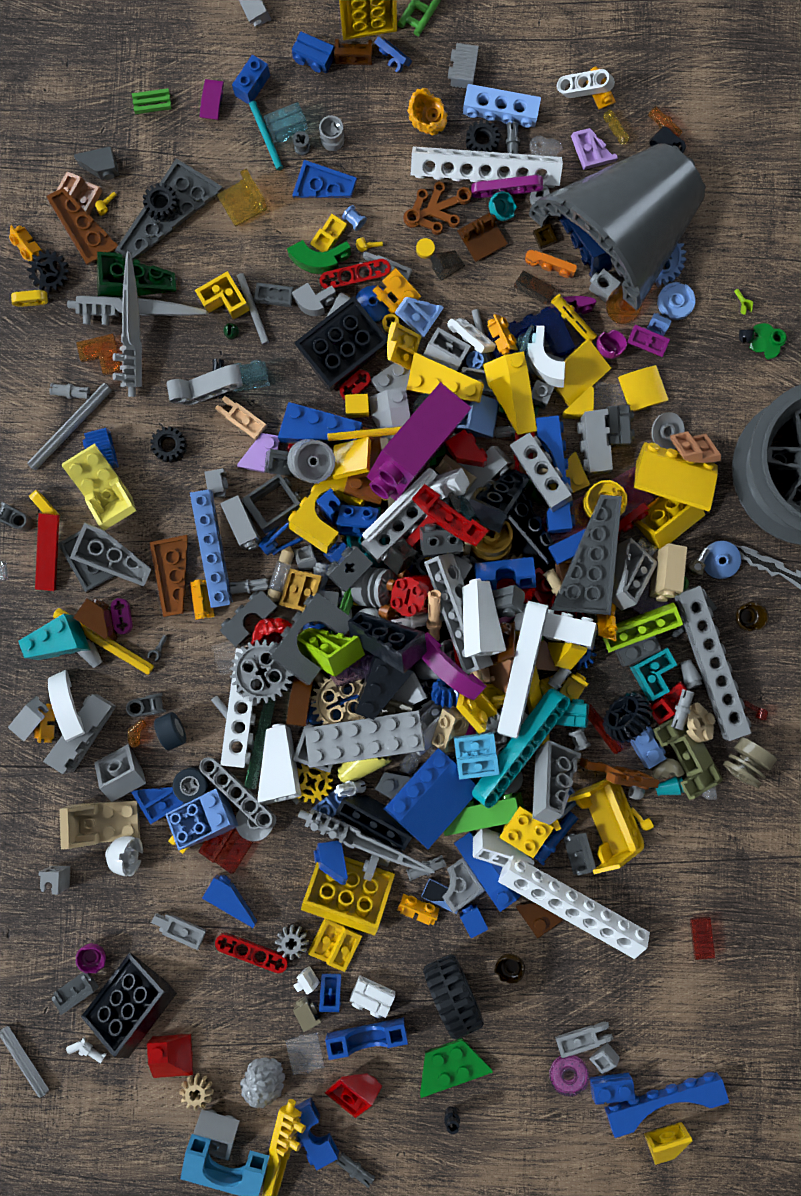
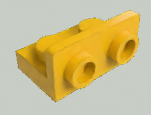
M482 692L475 700H471L459 693L456 708L479 734L485 732L488 718L496 715L497 709Z

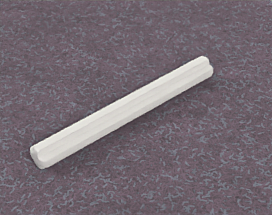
M428 468L362 534L363 538L368 542H372L413 501L412 497L424 484L428 486L437 477L436 472Z

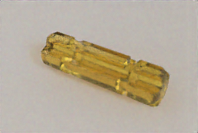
M608 110L604 113L603 118L606 123H609L608 126L615 137H618L619 143L624 145L629 141L630 137L627 132H624L625 129L618 118L614 117L613 110Z

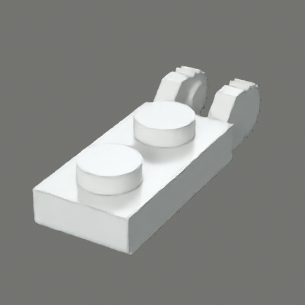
M463 318L450 319L448 321L449 330L451 329L453 333L457 332L460 334L462 339L474 346L477 352L487 353L494 351L496 344Z

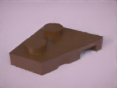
M535 902L515 905L537 939L564 920Z

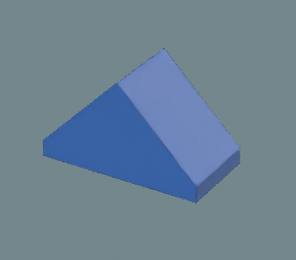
M322 974L319 1012H340L341 974Z

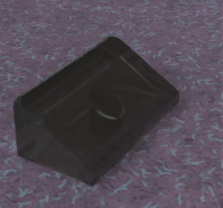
M524 270L514 285L516 289L546 305L556 289Z

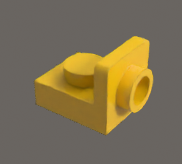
M577 672L575 675L572 673L567 677L559 692L567 696L572 702V699L580 697L589 683L585 681L586 677Z

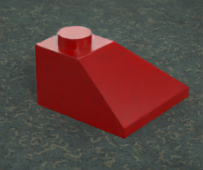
M191 1034L151 1037L147 1043L148 1066L153 1078L193 1075Z
M367 1073L344 1076L325 1091V1094L353 1117L357 1118L372 1106L382 1085L375 1077Z

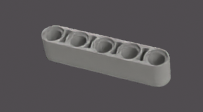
M207 757L200 762V771L251 821L262 829L274 827L276 824L274 813L268 807L259 803L258 798L225 766L220 765V761ZM213 762L214 769L208 772L207 765ZM223 775L228 777V782L225 785H222L220 781ZM237 788L242 790V795L239 798L234 796V791ZM251 801H254L256 804L253 812L248 810V804ZM267 814L270 817V822L267 825H263L262 817Z

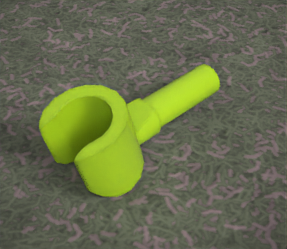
M736 289L734 292L741 302L740 312L743 315L746 314L747 309L752 312L753 301L745 299L739 289Z

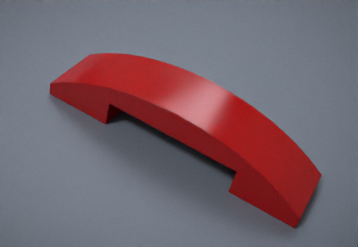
M426 484L412 497V500L433 521L452 535L471 545L477 546L489 531L474 519L469 521L440 499V495Z

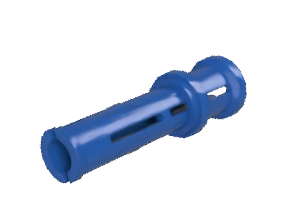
M569 811L559 823L561 829L558 831L553 830L534 858L544 866V861L551 853L556 851L555 847L579 818Z

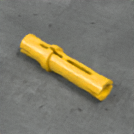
M561 294L556 295L552 299L551 303L561 312V317L563 319L566 318L585 340L590 339L592 342L597 337V334L576 313L575 307L569 305ZM563 306L569 311L572 317L567 313ZM576 321L579 322V324L585 329V331L576 323Z

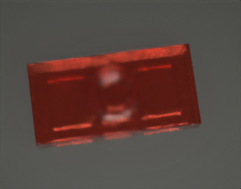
M691 918L690 928L694 959L715 958L711 918Z

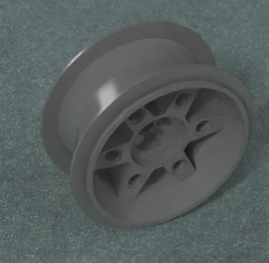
M801 385L784 392L751 419L737 441L732 461L734 488L745 512L765 532L780 540L801 545ZM783 426L791 447H771L776 433ZM770 472L787 476L789 484L782 496L773 484ZM794 495L797 497L796 502L792 500Z

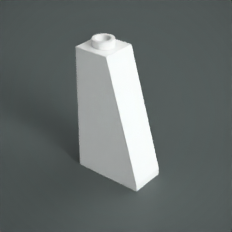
M480 578L470 580V584L462 587L465 657L492 656L506 651L490 581H481Z
M275 724L272 728L266 729L258 791V802L263 805L301 797L297 765L293 761L295 752L291 729L284 724Z

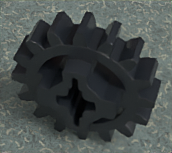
M46 249V254L40 250L38 257L33 254L32 256L35 260L28 261L32 267L27 268V271L32 273L28 277L30 280H34L33 285L39 286V289L43 291L46 287V290L50 293L52 288L59 291V285L65 287L63 281H69L66 274H70V271L65 269L69 266L67 262H63L65 258L62 255L58 257L56 251L51 254L49 249ZM57 262L60 265L61 272H59L57 269ZM43 269H51L54 273H46ZM37 270L40 272V277H39V278H38V275H37Z

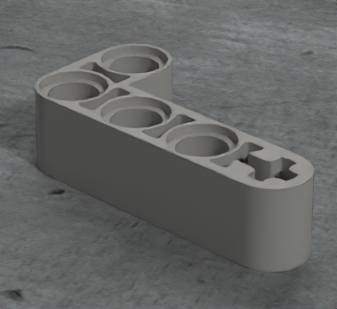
M236 364L224 366L189 381L183 379L167 381L169 401L182 405L197 404L243 386L240 366Z

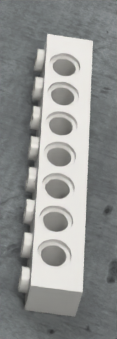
M413 146L411 175H414L416 178L428 176L436 180L451 178L454 181L470 179L471 182H481V180L489 181L539 175L537 174L538 170L545 169L547 172L544 175H540L543 177V185L553 188L560 186L563 161L562 157ZM427 161H433L435 163V166L428 167L425 163ZM451 162L454 166L448 169L444 164ZM464 164H471L472 168L465 170L462 166ZM484 165H489L491 169L489 171H483L481 167ZM507 166L509 171L503 173L500 171V168ZM520 168L528 169L525 174L518 172Z
M514 855L502 867L498 880L499 883L633 959L647 949L650 932Z

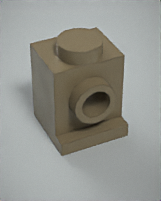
M306 996L296 1001L293 1012L303 1032L322 1023L323 1016L322 1014L317 1015L319 1011L314 1002L311 1003L310 999Z

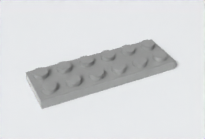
M419 710L380 716L374 720L367 718L305 728L309 768L426 751L421 712Z

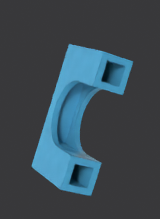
M194 1134L191 1135L185 1152L181 1180L238 1196H259L269 1155L250 1150L245 1166L240 1168L224 1167L213 1161L209 1155L211 1139Z

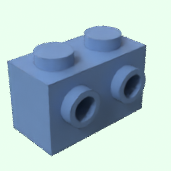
M649 726L646 727L647 731L644 730L641 733L642 736L638 735L635 741L632 739L630 741L642 764L648 769L666 760L664 756L666 752L660 743L657 744L655 741V733Z

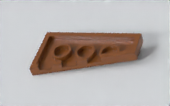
M64 188L46 196L87 266L97 261V251L114 252L118 244L108 236Z

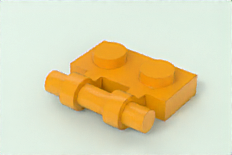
M396 267L382 280L387 286L384 290L378 285L372 290L377 295L376 298L380 302L382 301L389 308L388 311L396 315L395 311L405 297L416 300L421 298L417 290ZM390 292L398 298L395 303L387 296Z

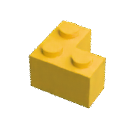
M228 271L195 290L208 313L225 305L234 320L250 311Z

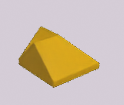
M682 1122L644 1133L655 1165L675 1159L692 1142V1137Z

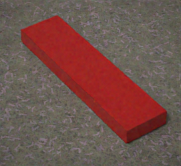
M38 513L36 590H56L60 515Z

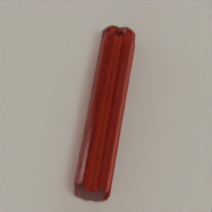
M589 704L588 719L614 754H618L623 750V747L618 741L616 742L606 734L602 725L604 721L594 707Z

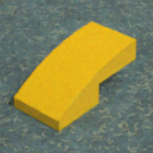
M331 214L323 228L318 230L310 245L320 252L331 250L348 224Z

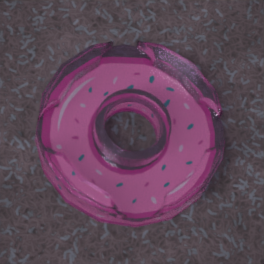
M575 1055L565 1058L559 1056L551 1064L549 1078L552 1086L559 1094L573 1097L586 1089L589 1082V1072L581 1058ZM573 1071V1079L566 1080L564 1078L565 1072Z

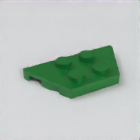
M463 1038L425 1051L420 1097L423 1098L493 1073L492 1068L480 1058V1055L475 1050L469 1047V1044Z

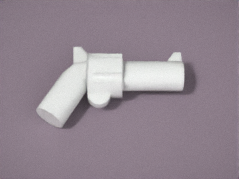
M85 1037L66 1048L68 1054L79 1050V1055H89L99 1063L106 1056V1053L101 1054L92 1048L93 1045L87 1042Z

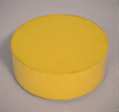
M423 238L418 241L416 252L419 257L428 259L434 254L435 245L432 240Z

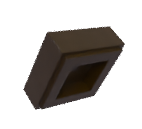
M551 224L533 230V235L539 249L555 244L558 241Z

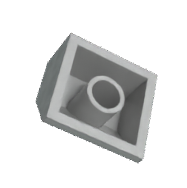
M129 744L94 762L99 789L111 802L146 784L143 770Z
M201 1109L193 1134L211 1139L210 1156L229 1161L239 1120L230 1115H219L214 1110Z

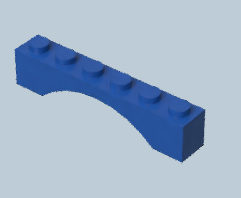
M559 415L536 418L537 438L551 457L554 468L557 467L563 476L561 477L563 483H568L571 487L570 477H566L568 459L564 458L563 451H566V442L561 437V433H564L563 421H559ZM573 500L554 512L550 508L548 509L546 524L549 534L571 532L572 526H575L574 514L571 515L570 507H573Z
M708 1072L703 1077L697 1079L688 1078L684 1083L669 1084L665 1089L650 1090L645 1095H635V1100L610 1103L604 1108L614 1138L634 1133L639 1124L649 1114L668 1104L690 1102L711 1109L730 1102L722 1078L717 1072Z

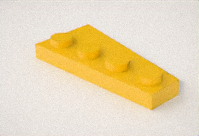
M414 352L407 385L408 391L430 395L441 382L460 399L477 403L481 402L484 387L482 382Z

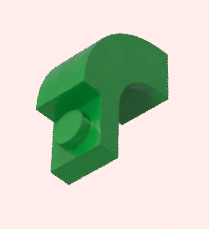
M301 240L287 248L290 259L299 268L310 273L323 274L327 271L339 269L338 262H343L349 258L351 247L346 241L329 251L316 252L311 250L304 240Z

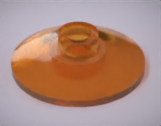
M622 286L617 287L611 292L606 303L608 316L619 324L633 321L639 315L642 308L641 305L636 311L623 299ZM623 300L624 304L620 307V302Z

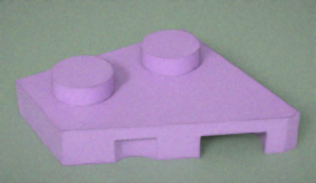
M590 128L572 133L571 138L583 170L613 163L618 159L615 153L612 155L605 148L606 144L598 139Z
M261 433L239 461L237 467L264 472L266 452L270 449L279 450L280 442L278 436Z

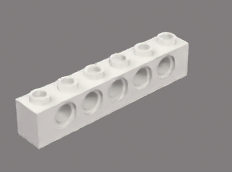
M236 648V652L243 653L242 649ZM255 655L254 659L261 668L258 657ZM251 661L245 662L244 666L251 665L254 669V664ZM232 678L220 765L246 768V764L250 763L251 753L248 752V745H252L253 733H250L251 725H255L256 714L253 713V706H257V698L254 697L251 702L249 701L250 695L243 698L241 692H236L239 685H232L236 678ZM259 679L253 680L252 686L254 689H256V686H260ZM241 703L248 705V710L244 714H240L237 710ZM239 722L245 724V730L242 733L235 731V726ZM235 742H241L243 745V749L239 753H235L232 749Z

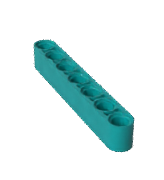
M554 688L546 692L521 725L518 738H511L498 755L499 775L484 776L474 787L472 796L486 808H491L497 803L568 709L570 699Z

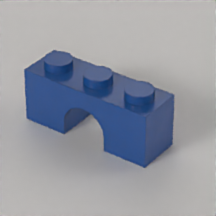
M533 557L474 563L476 579L480 578L481 581H490L492 591L497 590V583L506 578L514 580L516 586L520 589L536 588Z
M310 1097L296 1105L295 1108L302 1112L301 1117H299L301 1119L300 1123L306 1126L302 1134L297 1132L298 1142L301 1144V1147H305L310 1165H314L315 1169L319 1170L337 1160L339 1150L330 1133L323 1137H317L312 1134L310 1128L319 1123L320 1113L312 1098Z

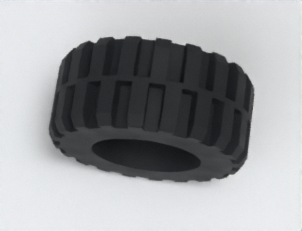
M449 954L427 964L423 969L424 977L435 1006L451 1038L458 1040L481 1029L484 1025L481 1012L456 956Z

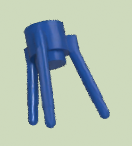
M286 523L274 535L273 533L280 525L271 530L261 539L262 541L258 545L267 556L271 553L276 555L279 551L305 539L299 537L276 548L278 543L275 539L289 526V523Z

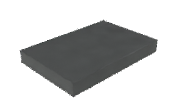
M78 531L58 544L84 591L88 593L116 576L70 559L80 533Z

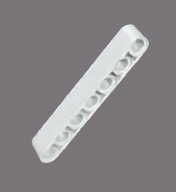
M532 601L527 603L499 721L498 734L518 738L548 614V605Z

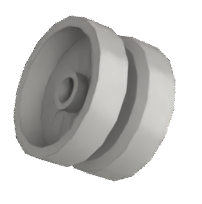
M303 439L291 447L288 453L287 464L290 472L296 478L309 483H319L326 480L332 474L335 467V456L332 449L326 443L319 440Z

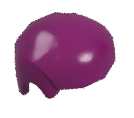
M612 330L609 333L603 332L596 341L597 350L603 357L609 359L618 358L628 345L627 339L617 330Z
M96 943L82 946L75 956L77 967L86 974L98 973L106 963V953L103 947Z

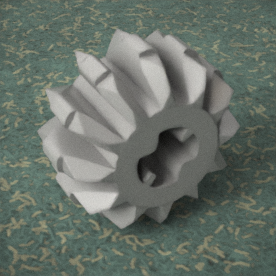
M292 924L290 931L285 926L283 927L284 933L278 932L277 936L280 939H277L275 944L281 945L277 948V952L284 951L283 958L287 954H290V960L294 959V954L300 958L302 956L301 952L307 951L304 945H308L309 940L304 939L307 936V932L300 933L302 927L299 926L296 931L294 924ZM290 938H293V939H294V942H295V945H294V946H291V945H290L291 942L288 943L289 940H290Z

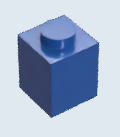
M469 904L461 909L462 912L459 915L470 938L488 930L477 904L474 906Z

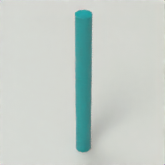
M251 101L249 106L276 170H282L283 165L256 101Z

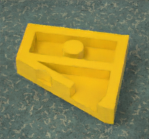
M576 452L568 458V470H566V477H570L573 493L590 486ZM550 484V490H556L557 484Z

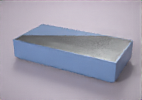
M429 878L421 897L451 911L442 898L447 892L448 887Z

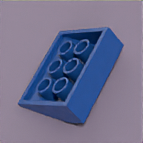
M437 748L386 805L384 810L423 846L429 849L472 800V791L476 785L470 778L459 780L456 763L442 750Z

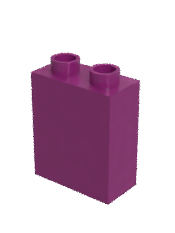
M440 382L382 449L367 475V478L371 480L369 485L372 491L383 499L391 497L396 501L445 445V442L450 439L471 407Z

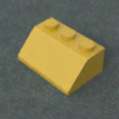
M659 496L649 504L651 508L648 511L649 515L641 521L639 519L636 520L634 523L649 542L658 549H661L668 543L673 542L704 517L705 513L702 509Z

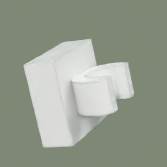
M309 966L296 977L298 982L294 984L297 992L304 989L306 994L314 991L320 982Z

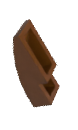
M294 676L286 724L308 725L314 679L310 685H306Z

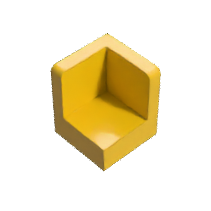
M368 394L345 395L347 418L369 417Z

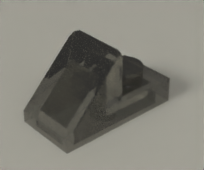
M455 250L435 253L429 258L433 263L432 269L440 280L446 279L465 266Z

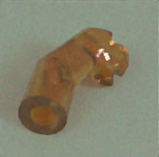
M142 718L128 729V744L134 748L140 745V731L147 726V723Z

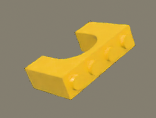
M330 475L319 484L315 483L309 497H304L297 512L293 511L288 518L290 530L326 554L338 540L339 532L319 519L315 512L316 500L331 488L338 499L343 500L349 505L363 507L367 502L366 500L343 494L348 477L334 480Z

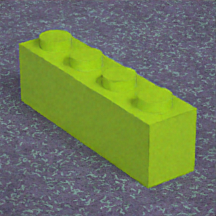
M672 602L617 623V641L615 642L607 638H603L608 652H612L682 626L683 623L676 605Z

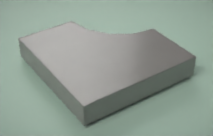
M461 858L447 868L450 876V885L442 898L452 913H455L482 894L485 889L464 858Z

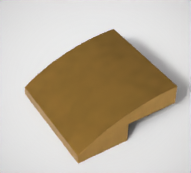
M290 568L279 605L303 611L306 607L303 603L310 594L314 596V594L318 593L323 577Z

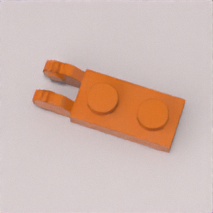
M536 250L527 251L525 256L526 264H530L533 267L541 265L542 269L557 271L560 276L569 278V276L574 277L577 269L575 264Z

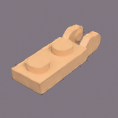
M224 396L222 400L231 406L232 409L229 413L218 405L215 409L256 441L267 428V424L237 402L234 403Z

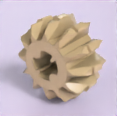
M198 1073L195 1075V1078L190 1075L187 1081H183L179 1095L183 1096L181 1103L188 1102L187 1109L191 1105H193L194 1111L199 1106L204 1109L206 1103L211 1102V1095H213L214 1089L210 1088L212 1081L206 1082L207 1076L200 1079Z

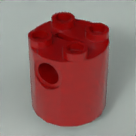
M429 575L397 579L391 593V607L396 609L401 615L408 617L428 613V592L434 590Z

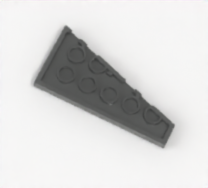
M175 159L159 184L162 186V183H165L166 186L169 185L175 191L179 200L178 213L174 212V218L169 216V221H166L164 218V222H160L159 219L156 221L153 217L151 218L145 207H143L115 251L122 254L124 258H126L127 251H129L133 261L138 259L224 191V188L180 160ZM159 197L155 200L154 206L163 208L168 204V199L166 197Z
M600 495L551 610L611 615L622 496Z

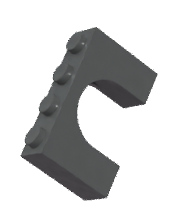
M319 593L314 594V596L311 594L303 603L306 607L302 612L298 610L292 618L295 621L291 627L287 626L280 635L283 637L280 643L275 642L269 650L271 653L269 658L306 685L311 684L321 668L303 656L299 651L297 636L300 629L307 623L316 622L323 624L335 634L342 633L345 636L349 630L348 621L351 619L349 615Z

